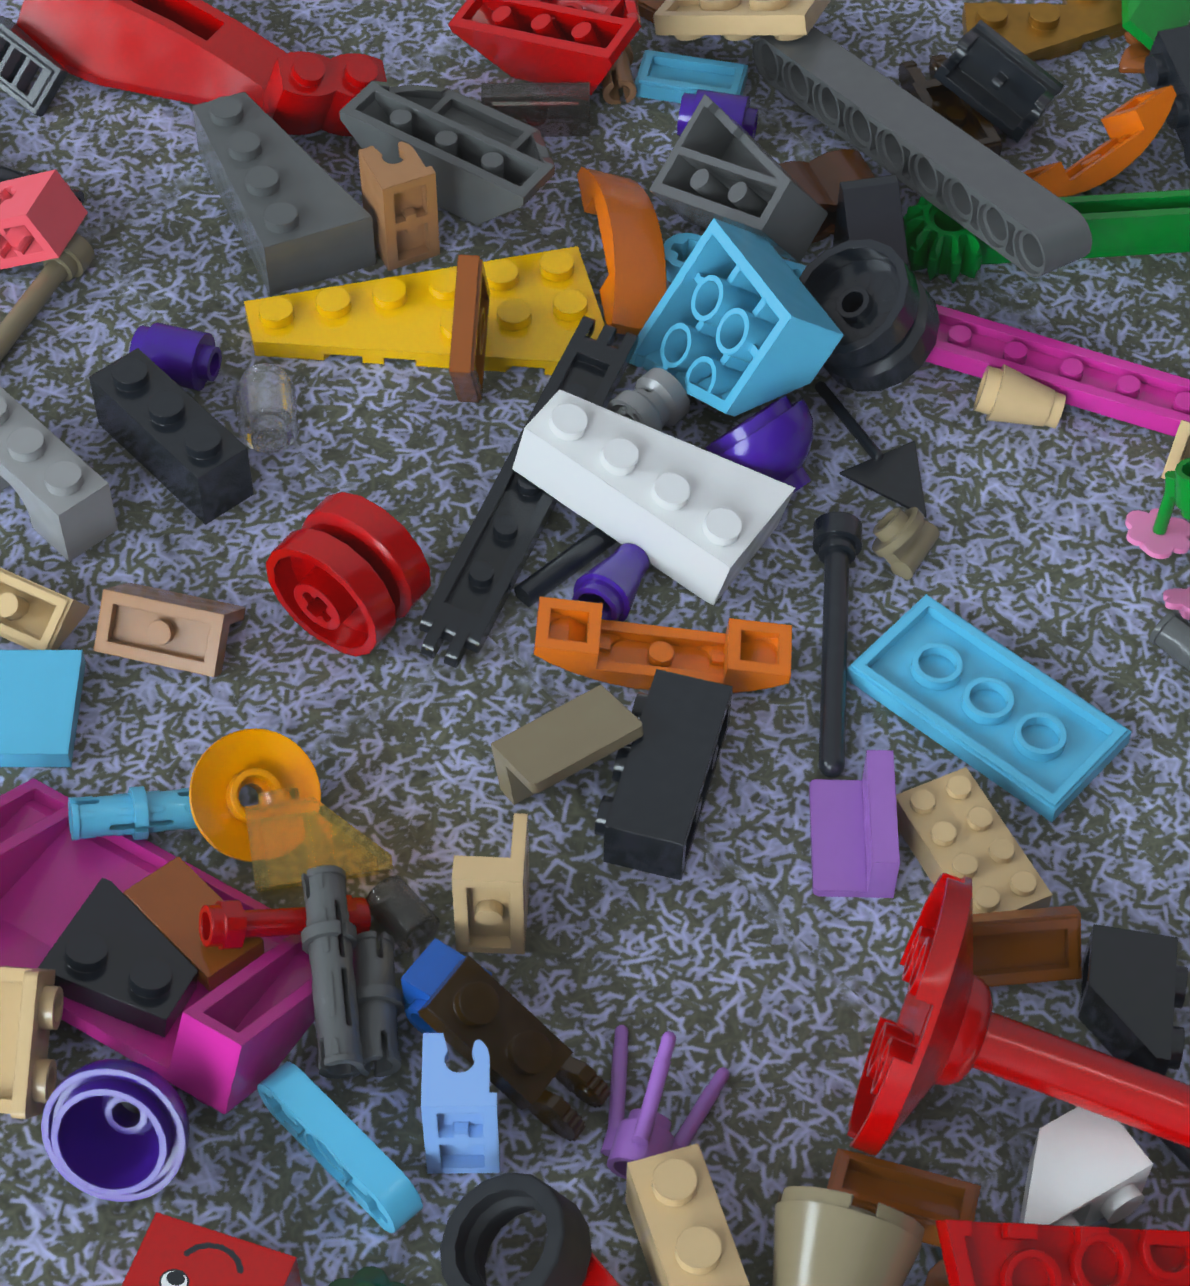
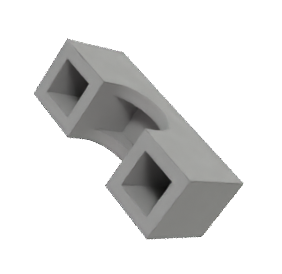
M0 386V492L11 485L28 511L32 528L70 562L118 530L109 483Z

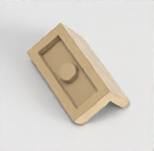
M514 813L510 858L454 855L452 895L457 952L525 954L530 885L528 814Z

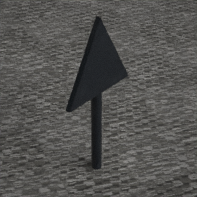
M822 381L816 383V391L872 458L841 471L840 475L907 509L917 507L926 518L915 440L883 454L830 388Z

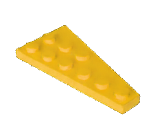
M578 246L483 262L490 290L484 371L506 372L514 366L544 368L545 375H552L583 316L596 320L591 338L597 340L605 323ZM457 266L244 301L255 356L325 360L330 355L361 356L363 363L384 364L385 358L415 360L416 366L449 368Z

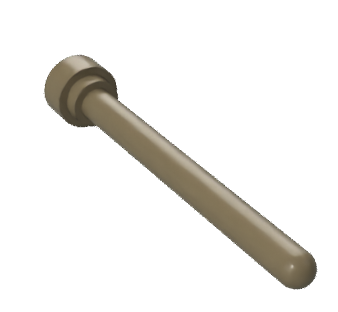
M75 232L59 258L42 261L44 268L0 323V362L62 281L68 282L73 277H81L94 260L95 254L92 246L78 233Z

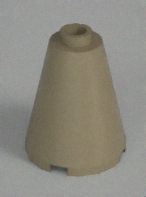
M813 1186L785 1187L783 1193H779L777 1204L774 1206L772 1286H903L922 1249L921 1243L925 1228L914 1218L879 1202L876 1214L853 1206L854 1195L850 1193Z

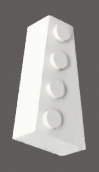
M560 389L524 428L512 468L619 543H631L639 546L647 554L651 565L712 605L718 601L777 528L795 490V487Z

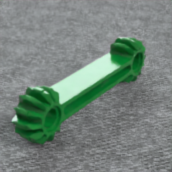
M1190 188L1187 190L1059 197L1075 208L1089 225L1092 235V247L1090 253L1083 258L1190 252ZM922 196L918 204L908 206L907 214L903 217L911 271L927 268L930 281L939 274H946L948 279L954 284L960 273L967 277L975 278L981 265L1012 263Z

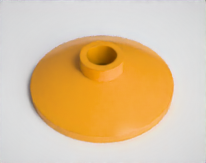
M244 729L220 738L202 754L192 773L189 786V803L198 830L211 846L230 858L258 863L281 858L291 853L305 841L314 828L319 815L321 788L312 761L294 741L271 730ZM243 786H250L258 793L259 801L253 810L246 809L240 803L239 793Z

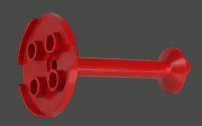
M943 872L938 877L925 901L899 963L904 966L902 981L909 983L898 1020L894 1022L880 1016L849 1119L847 1136L855 1138L850 1142L849 1146L868 1155L877 1156L934 1085L946 1086L958 1083L968 1075L972 1068L1190 1148L1189 1084L992 1012L993 1000L990 988L982 978L973 974L972 878L964 876L960 879Z

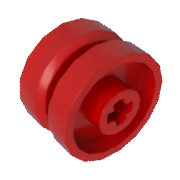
M345 492L327 496L307 516L302 529L292 531L271 552L266 562L268 581L278 601L293 620L315 638L341 653L355 657L370 654L390 633L396 623V618L405 617L424 597L431 586L429 565L420 546L406 528L382 507L362 496Z

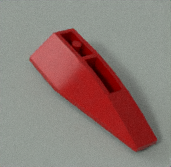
M24 0L16 23L71 75L100 86L196 105L215 100L219 97L245 92L266 112L263 99L264 92L277 57L286 53L241 22L202 0Z

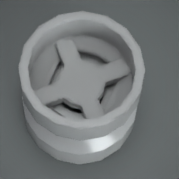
M655 367L637 379L635 390L622 391L609 401L607 409L662 432L664 426H674L688 415L690 401L681 383L671 373Z

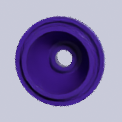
M785 395L705 447V450L795 487L794 492H796L811 481L803 465L810 453L813 441V418L803 399L791 404Z
M104 1059L78 1068L59 1083L44 1107L41 1134L50 1161L69 1183L84 1193L103 1200L130 1202L156 1194L173 1180L186 1156L190 1124L182 1099L173 1086L160 1074L132 1061ZM121 1102L133 1104L138 1108L140 1114L129 1111Z

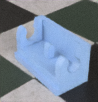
M423 1033L421 1113L427 1174L500 1173L497 1092L490 1093V1055L488 1048L482 1040H475L472 1049L473 1066L465 1072L458 1073L451 1071L446 1066L449 1058L444 1033Z

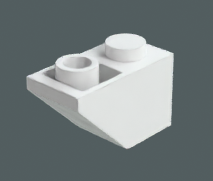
M1076 1107L1039 1128L1029 1161L1019 1223L1090 1226L1103 1217L1110 1224L1116 1223L1130 1215L1143 1202L1145 1197L1142 1191L1153 1163L1120 1122Z

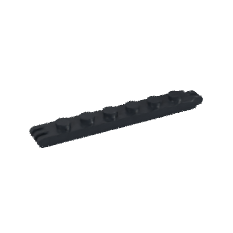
M583 316L524 428L559 389L606 408L636 350L639 336L627 332L619 348L612 345L617 334V328L605 324L599 337L595 340L591 336L595 329L596 320ZM524 428L420 622L419 630L427 633L421 647V654L434 659L443 641L451 642L444 658V664L454 668L459 666L467 649L479 653L558 501L512 469Z

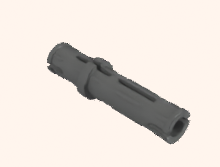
M322 865L307 870V874L303 873L301 875L307 917V927L302 930L301 939L302 950L309 954L311 965L315 1027L318 1040V1071L323 1077L340 1079L359 1074V1070L363 1071L365 1069L362 1042L360 1041L359 1012L352 960V950L357 946L358 940L356 926L349 921V912L347 910L346 872L338 866Z

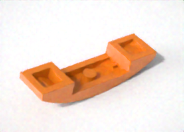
M1169 85L1138 94L1102 118L1101 121L1110 139L1066 170L1060 161L1033 168L1024 173L1058 197L1073 196L1107 182L1131 165L1153 141L1163 126L1177 95L1173 86Z
M581 167L577 173L583 209L585 213L597 215L609 274L599 290L605 322L616 327L618 334L626 335L629 332L638 335L666 292L664 245L655 209L645 190L636 181Z
M539 596L534 655L578 675L609 684L650 690L656 669L733 686L732 693L768 689L789 684L792 625L729 618L726 633L621 622L602 619V603Z

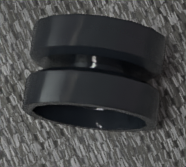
M872 239L848 240L825 250L806 266L799 277L802 284L844 334L823 365L837 383L857 392L882 391L905 381L924 364L934 348L940 325L936 302L891 246Z

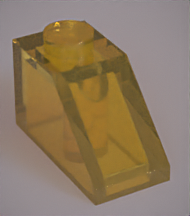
M298 788L277 789L259 793V805L245 806L255 888L258 893L302 886L301 875L303 873L307 874V870L322 865L341 867L346 872V880L389 874L393 871L391 854L316 798L300 799Z

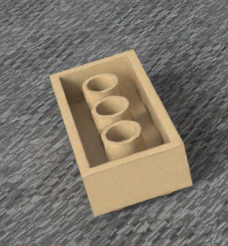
M967 767L896 795L898 831L933 885H935L938 877L943 872L960 879L964 876L972 878L973 914L1047 908L1050 906L1053 894Z

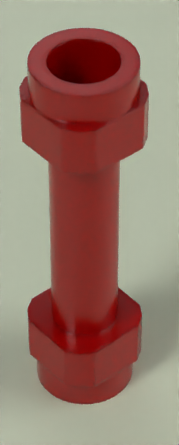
M346 894L349 921L356 926L357 934L370 931L371 914L367 900L364 897H352L350 894ZM240 900L217 901L213 905H203L199 915L201 942L204 947H218L219 950L241 949L245 938L301 935L302 930L307 927L306 907L244 910Z

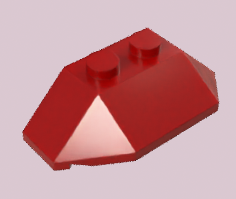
M466 0L448 26L455 35L513 78L592 95L641 28V20L637 0Z

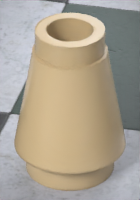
M1005 364L1002 365L1001 369L987 366L978 387L974 411L986 414V421L1047 426L1055 429L1063 413L1066 395L1055 392L1054 389Z

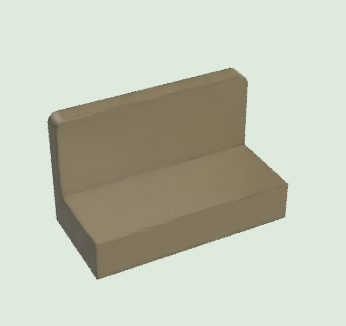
M599 685L491 743L500 789L515 805L641 738L644 735L642 722L606 688Z

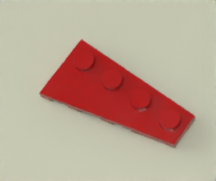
M947 1219L935 1220L949 1286H1190V1231L975 1222Z

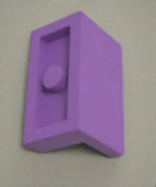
M867 750L862 780L814 779L810 782L812 891L816 896L894 898L900 866L893 750Z

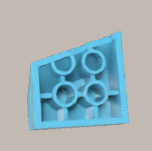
M713 218L637 335L639 336L638 344L629 363L637 367L643 366V369L647 371L655 367L666 370L681 383L687 394L725 414L735 417L810 384L844 334L765 237Z

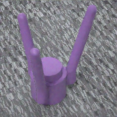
M619 1025L615 1029L608 1129L601 1153L608 1156L607 1167L609 1170L624 1179L627 1177L628 1162L688 1146L730 1076L726 1068L721 1067L716 1071L677 1134L673 1137L670 1132L672 1125L670 1120L657 1112L676 1042V1035L671 1031L665 1032L661 1038L642 1107L631 1110L629 1117L624 1119L629 1031L624 1025Z

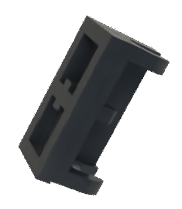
M982 20L977 22L956 44L958 46L957 49L940 65L933 75L934 78L1016 143L1036 125L1065 87Z

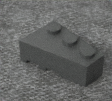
M704 94L649 189L650 192L691 224L707 229L713 218L765 237L781 257L798 263L801 262L828 215L742 126L706 94Z

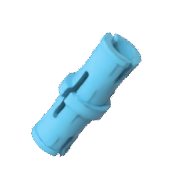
M144 786L129 787L128 793L68 798V820L72 841L113 835H132L133 840L148 839L149 833L198 829L190 809L189 788L145 791Z

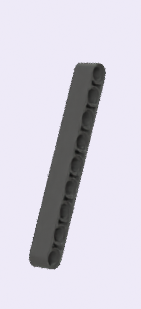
M814 26L807 35L792 41H780L775 39L774 35H765L755 39L752 48L755 66L759 74L771 86L889 173L896 175L900 181L1026 274L1032 277H1040L1086 257L1090 253L1092 235L1089 225L1075 208Z

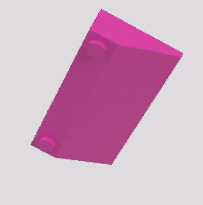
M34 778L0 796V965L38 968L101 878L112 881L123 893L137 882L175 859L176 856L145 839L133 840L132 835L101 836L72 841L68 820L69 797ZM185 862L223 900H240L244 910L271 909ZM301 935L261 937L264 940V954L210 992L197 980L196 990L166 1037L66 997H63L61 1019L135 1063L154 1070L171 1084L194 1096L201 1103L211 1106L225 1115L257 1090V1085L278 1068L314 1022L312 973L309 954L302 950Z

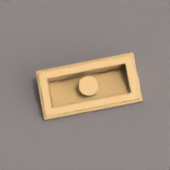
M0 567V637L30 650H57L87 614L90 606Z

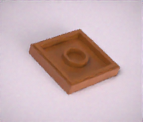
M458 254L449 373L458 402L479 403V400H482L490 290L483 260L478 255Z

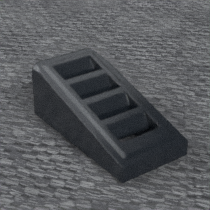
M0 15V88L34 115L41 117L47 111L69 72L11 19ZM41 67V73L39 74L31 90H28L27 88L29 87L31 81L36 75L38 69Z

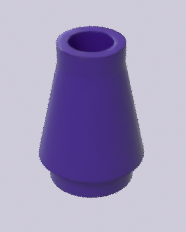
M625 543L620 545L612 555L576 580L572 600L602 603V619L625 621L631 610L643 575L650 566L647 554L635 544Z

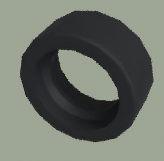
M507 1172L484 1180L465 1195L448 1219L440 1246L442 1276L448 1286H487L485 1263L490 1245L501 1228L520 1214L538 1210L546 1217L547 1238L543 1254L532 1272L515 1286H582L592 1254L589 1225L576 1204L532 1174Z

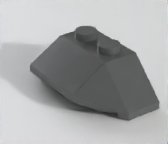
M371 81L339 111L340 120L360 147L363 149L374 146L387 163L396 164L403 161L399 157L398 142L402 141L411 145L426 167L432 166L436 172L437 206L475 225L482 224L524 206L555 174L554 162L549 156L540 130L449 88L420 85L389 87L388 82Z

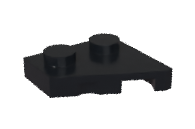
M101 878L38 967L56 970L54 986L62 987L63 997L162 1037H166L197 988L198 970L112 881Z

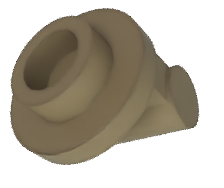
M897 507L888 512L874 527L873 534L877 538L872 545V551L878 557H884L891 565L890 568L893 574L909 580L913 577L939 538L940 532L934 524L924 520V514L917 507L909 508L906 511Z

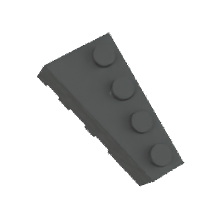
M245 92L219 97L215 100L192 106L199 155L269 295L376 265L372 216Z

